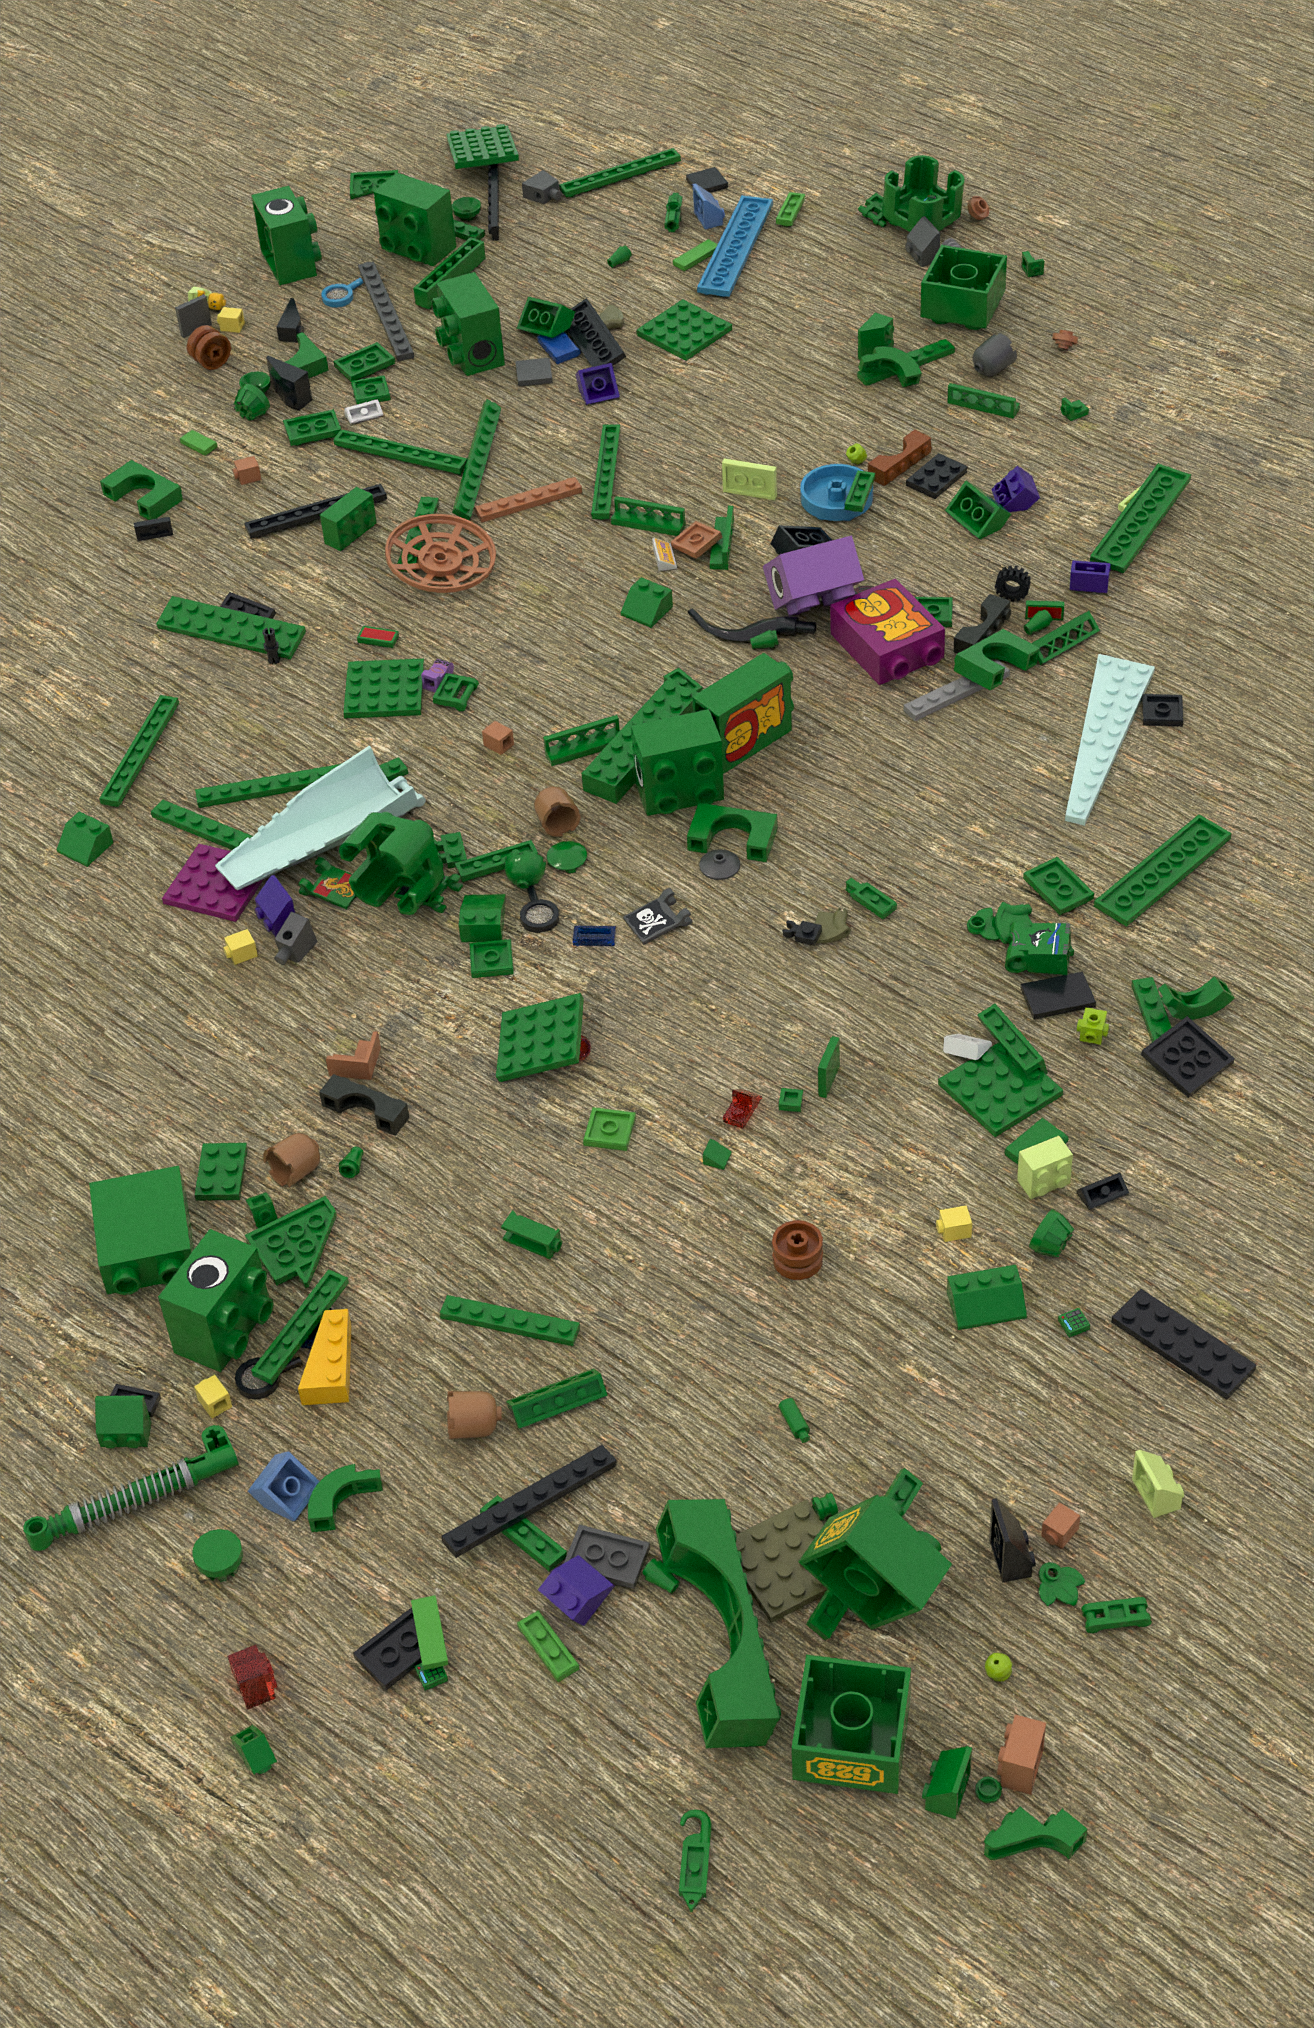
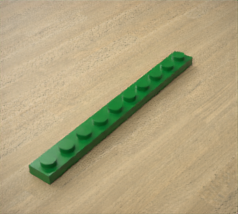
M488 399L485 400L482 406L452 511L455 515L467 520L472 516L501 412V407Z

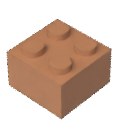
M1015 1714L1013 1724H1007L1004 1739H1006L1004 1747L1001 1746L998 1756L997 1775L1001 1776V1787L1032 1794L1044 1750L1046 1722Z

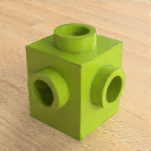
M1085 1008L1083 1019H1079L1077 1024V1032H1080V1041L1101 1045L1103 1036L1107 1037L1109 1031V1024L1106 1023L1107 1011Z

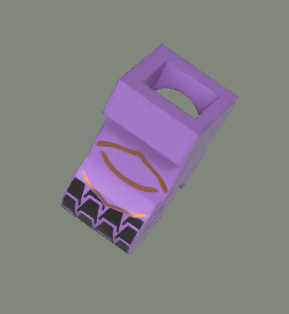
M441 659L435 660L433 666L429 670H424L421 674L423 689L436 692L445 674H453V663Z

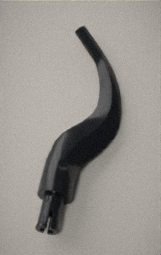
M693 608L688 611V614L704 630L714 636L730 641H750V638L770 629L771 631L776 630V633L796 636L797 633L815 634L817 629L816 622L799 621L798 617L791 616L762 619L740 629H725L709 624Z

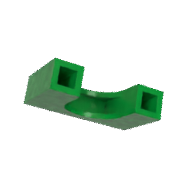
M130 460L100 481L103 495L115 502L133 490L151 489L149 493L137 500L140 516L148 520L157 519L183 501L182 489L177 483L162 477L133 460Z
M1002 629L956 654L953 671L991 691L1002 684L1005 667L990 659L1004 660L1026 671L1037 665L1040 648Z
M698 803L687 834L688 851L708 853L715 834L724 829L736 828L749 834L746 844L747 859L767 862L778 830L777 814Z

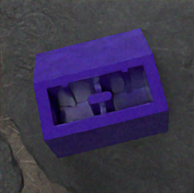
M1018 465L991 489L995 501L1008 512L1028 510L1040 499L1032 475Z
M1072 560L1069 590L1107 593L1111 564Z

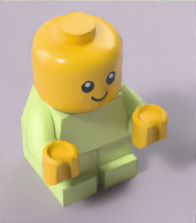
M193 287L188 292L189 301L204 294L207 297L210 309L222 310L223 306L226 305L224 295L221 293L210 292L200 287Z

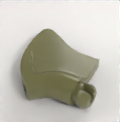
M614 305L607 306L599 314L608 330L623 327V313Z
M840 907L835 913L818 912L814 924L822 925V932L816 944L838 941L850 934L851 929L846 925L848 911L845 908L841 911Z

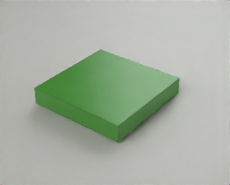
M592 1107L583 1145L627 1151L636 1119V1112Z

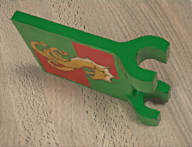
M318 857L315 861V865H318L315 872L321 874V876L314 885L309 880L302 878L298 883V886L301 887L299 894L304 896L313 895L347 910L357 897L349 884V878L352 874L334 867L326 859Z

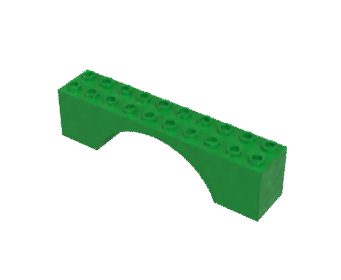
M725 1499L668 1500L655 1528L665 1570L687 1580L710 1599L725 1623L730 1642L729 1661L708 1675L695 1702L706 1748L765 1746L773 1734L777 1722L780 1721L781 1710L779 1705H776L774 1697L775 1686L770 1681L769 1662L765 1660L763 1639L759 1637L758 1619L753 1614L752 1595L748 1594L747 1575L742 1570V1555L737 1550L736 1532L732 1530L730 1509H727Z

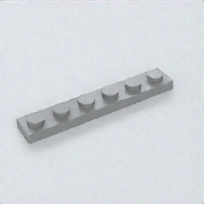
M999 660L995 661L1005 667L1003 679L1009 677L1010 670ZM963 676L904 704L903 711L914 721H917L984 689V687Z

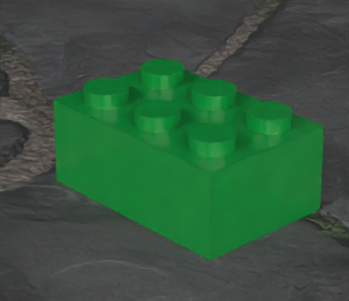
M355 487L320 514L324 543L342 551L377 523L373 494Z

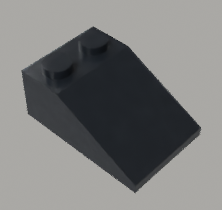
M268 355L266 359L272 388L286 406L300 411L312 401L308 372Z
M779 525L770 544L776 553L780 555L833 540L821 527Z
M997 1498L992 1499L989 1542L1002 1583L1032 1577V1567L1036 1566L1033 1551L1029 1552L1027 1547L1029 1539L1026 1530L1022 1531L1020 1522Z

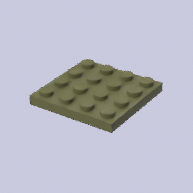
M807 1499L736 1535L737 1550L742 1555V1570L747 1575V1588L771 1623L823 1597L827 1590L823 1584L798 1562L824 1526Z

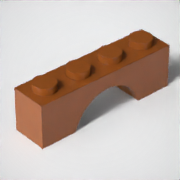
M913 430L903 437V452L893 456L878 455L868 463V472L875 473V482L882 486L887 485L931 453V437Z

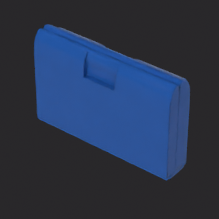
M565 332L560 333L554 338L542 335L537 337L538 343L556 364L573 359L581 353L580 349Z

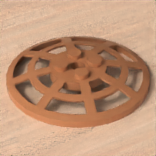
M428 514L411 518L398 525L390 533L386 541L385 557L394 575L406 584L429 592L452 593L472 588L485 580L495 565L496 550L488 533L472 521L447 514ZM426 524L454 525L455 528L452 534L444 532L429 533ZM419 526L422 535L413 538L407 544L397 539L404 532ZM462 528L474 533L484 543L474 547L467 540L459 537ZM443 538L449 540L448 542H433L432 539ZM421 541L426 543L420 551L412 548ZM456 542H458L464 547H466L468 550L461 552L454 545ZM393 544L403 550L401 556L402 564H392L390 554ZM488 549L490 555L489 567L480 568L478 567V553ZM408 553L418 557V563L408 564ZM470 556L473 557L472 567L462 565V559ZM422 569L427 575L425 578H422L412 570ZM398 570H406L413 578L421 582L418 583L409 579ZM458 571L468 572L459 579H455L453 576ZM474 573L482 574L471 582L460 584L469 579ZM436 576L446 577L448 581L438 582L432 580Z

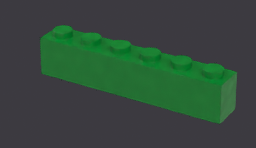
M470 237L413 288L415 305L430 309L432 307L431 299L438 297L437 282L469 274L486 259L484 241Z

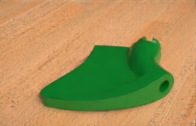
M1005 902L1001 903L995 915V927L1002 943H1009L1008 935L1012 922L1022 921L1028 925L1032 924L1028 916L1032 913V907L1029 904L1010 905Z

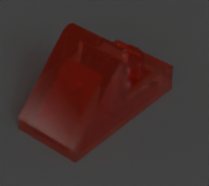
M733 1089L732 1103L723 1115V1122L743 1129L761 1101L762 1095L745 1089Z

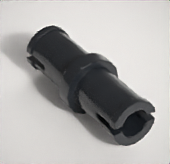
M265 628L262 632L265 641L263 646L267 652L268 663L273 664L272 658H274L275 664L280 662L275 630L269 628V634L268 628Z

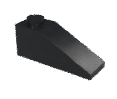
M290 298L276 327L278 340L282 342L298 343L297 334L304 333V327L301 325V319L294 298Z

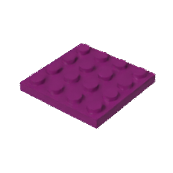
M198 844L162 897V901L166 905L237 922L264 879L236 890L215 867L231 851Z

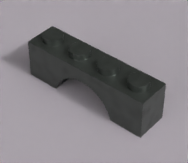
M989 594L981 604L980 619L983 623L972 627L963 626L954 637L953 652L958 654L999 631L1005 620H1008L1011 616L1010 600Z
M333 1074L319 1091L323 1107L338 1113L354 1107L367 1108L375 1113L377 1129L395 1136L409 1119L408 1106L404 1101L389 1097L383 1092H377L365 1085L352 1082L345 1077Z

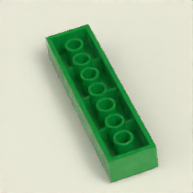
M666 680L581 773L583 791L617 804L635 784L631 725L693 713L692 697L699 692Z

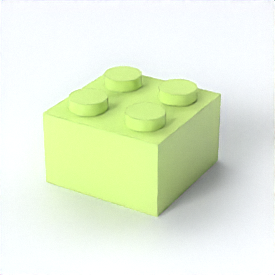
M1060 1136L1019 1151L1017 1181L1030 1199L1043 1196L1050 1191L1063 1188L1071 1183L1073 1154Z

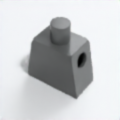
M544 170L522 183L523 198L541 204H546L552 199L559 200L562 196L561 191H559V181Z
M293 912L290 913L275 938L279 951L274 959L281 965H285L288 959L298 963L314 947L318 941L308 918Z

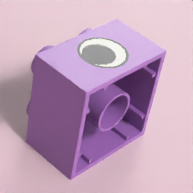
M852 536L780 554L763 566L774 609L786 607L789 616L809 611L811 607L820 605L818 598H822L825 607L855 595L853 586L864 581Z

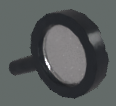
M531 885L527 888L530 902L525 904L520 911L521 924L529 932L541 933L550 931L559 922V910L551 901L538 900L535 888Z
M259 1357L242 1363L236 1370L234 1377L237 1390L248 1399L258 1400L266 1398L279 1387L280 1375L272 1385L252 1376L251 1370L259 1361ZM300 1357L291 1359L281 1374L303 1365Z

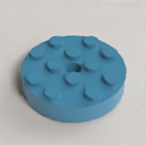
M846 464L824 465L813 469L802 479L800 485L801 504L809 514L817 517L819 520L850 521L870 508L873 502V486L863 512L844 510V504L857 470H863Z

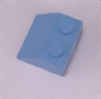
M696 183L692 184L694 214L704 229L723 225L725 213L723 208H720L718 201L714 199L711 193Z
M288 1451L274 1455L248 1492L264 1508L291 1521H295L308 1504L314 1488L320 1481Z

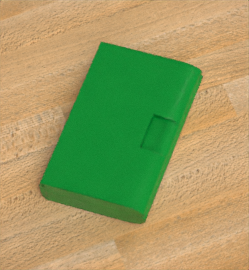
M1041 1118L1007 1146L1004 1154L1018 1164L1019 1151L1060 1136L1066 1144L1069 1138L1064 1132L1044 1118Z

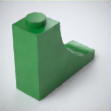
M303 332L297 334L299 350L285 363L307 371L309 378L329 371L326 355Z

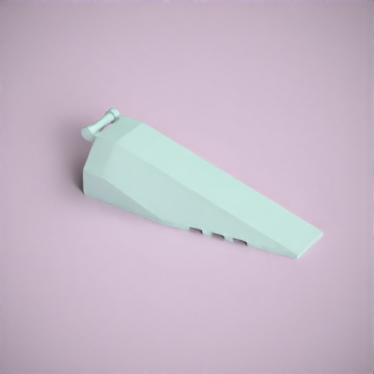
M368 746L304 788L286 804L287 807L282 812H276L267 825H261L253 837L250 839L247 837L238 847L218 862L215 867L236 890H239L341 845L368 814L372 812H389L395 817L400 818L415 807L423 806L426 799L423 795L414 791V788L407 784V780L403 776H399L389 782L378 765L372 748Z

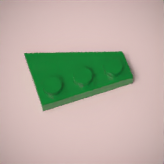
M398 170L350 173V199L374 193L377 188L398 173Z

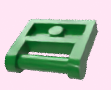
M446 673L432 697L433 704L454 707L458 711L463 712L467 707V701L473 690L477 689L479 682L475 678ZM462 686H467L461 698H456Z

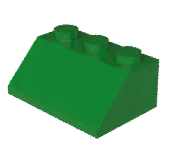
M528 296L517 329L554 338L570 328L575 311L561 304Z
M967 480L945 509L949 515L978 539L1001 530L1011 516L1010 512L979 487Z
M1016 1265L947 1276V1296L958 1330L1027 1318L1022 1281Z

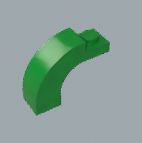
M875 347L873 354H866L861 357L858 366L861 373L875 369L890 370L897 375L902 387L919 384L922 375L918 364L910 355L893 347Z
M1215 976L1202 987L1191 992L1176 991L1165 983L1158 988L1163 996L1161 1000L1167 1006L1172 1017L1180 1020L1187 1016L1191 1020L1210 1016L1235 999L1227 984Z
M355 1464L338 1468L326 1475L316 1485L309 1499L308 1521L311 1533L336 1530V1510L340 1503L349 1496L383 1491L380 1469H367L357 1472Z

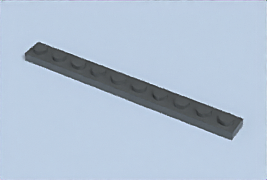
M374 261L359 264V273L397 361L414 358L412 347Z

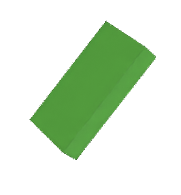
M194 430L189 431L180 438L181 444L205 456L218 447L216 441Z

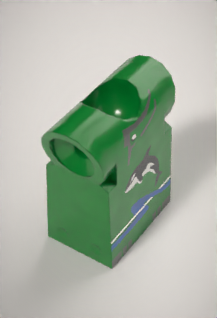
M1015 921L1010 924L1008 935L1009 947L1005 958V969L1008 972L1020 973L1028 970V972L1068 975L1071 950L1070 923H1032L1028 925L1022 921Z

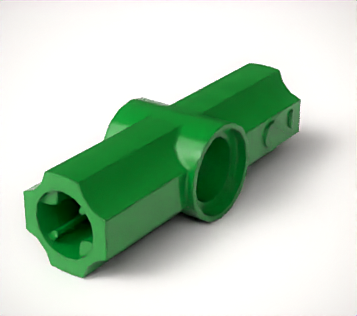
M672 193L666 204L664 226L669 232H675V230L679 229L683 196L679 195V193Z

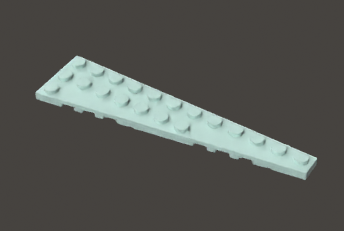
M1098 654L1065 821L1085 826L1142 701V696L1145 694L1155 670L1154 666Z

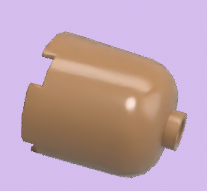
M551 786L540 791L535 799L536 815L547 834L561 837L563 836L562 833H566L569 830L572 832L579 825L581 819L579 809L565 789Z
M295 1133L266 1149L263 1153L264 1163L268 1161L271 1170L268 1172L280 1186L288 1185L290 1188L317 1168L320 1162L319 1145L309 1136L303 1133Z
M485 1391L447 1392V1401H449V1411H447L449 1439L486 1437L494 1432L497 1421L502 1420L501 1406H496V1401L492 1394Z

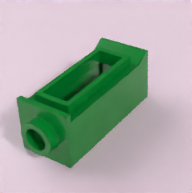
M514 1210L511 1211L501 1225V1229L507 1231L503 1236L504 1241L551 1259L554 1253L561 1249L560 1229L555 1231L551 1227L521 1215L518 1216Z

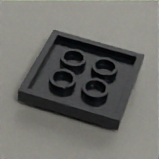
M1188 1016L1141 1052V1056L1188 1098L1231 1066L1235 1060L1231 1054Z

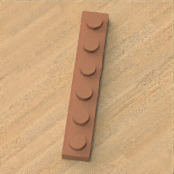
M576 477L568 478L560 482L475 506V513L481 522L489 521L582 493V486Z

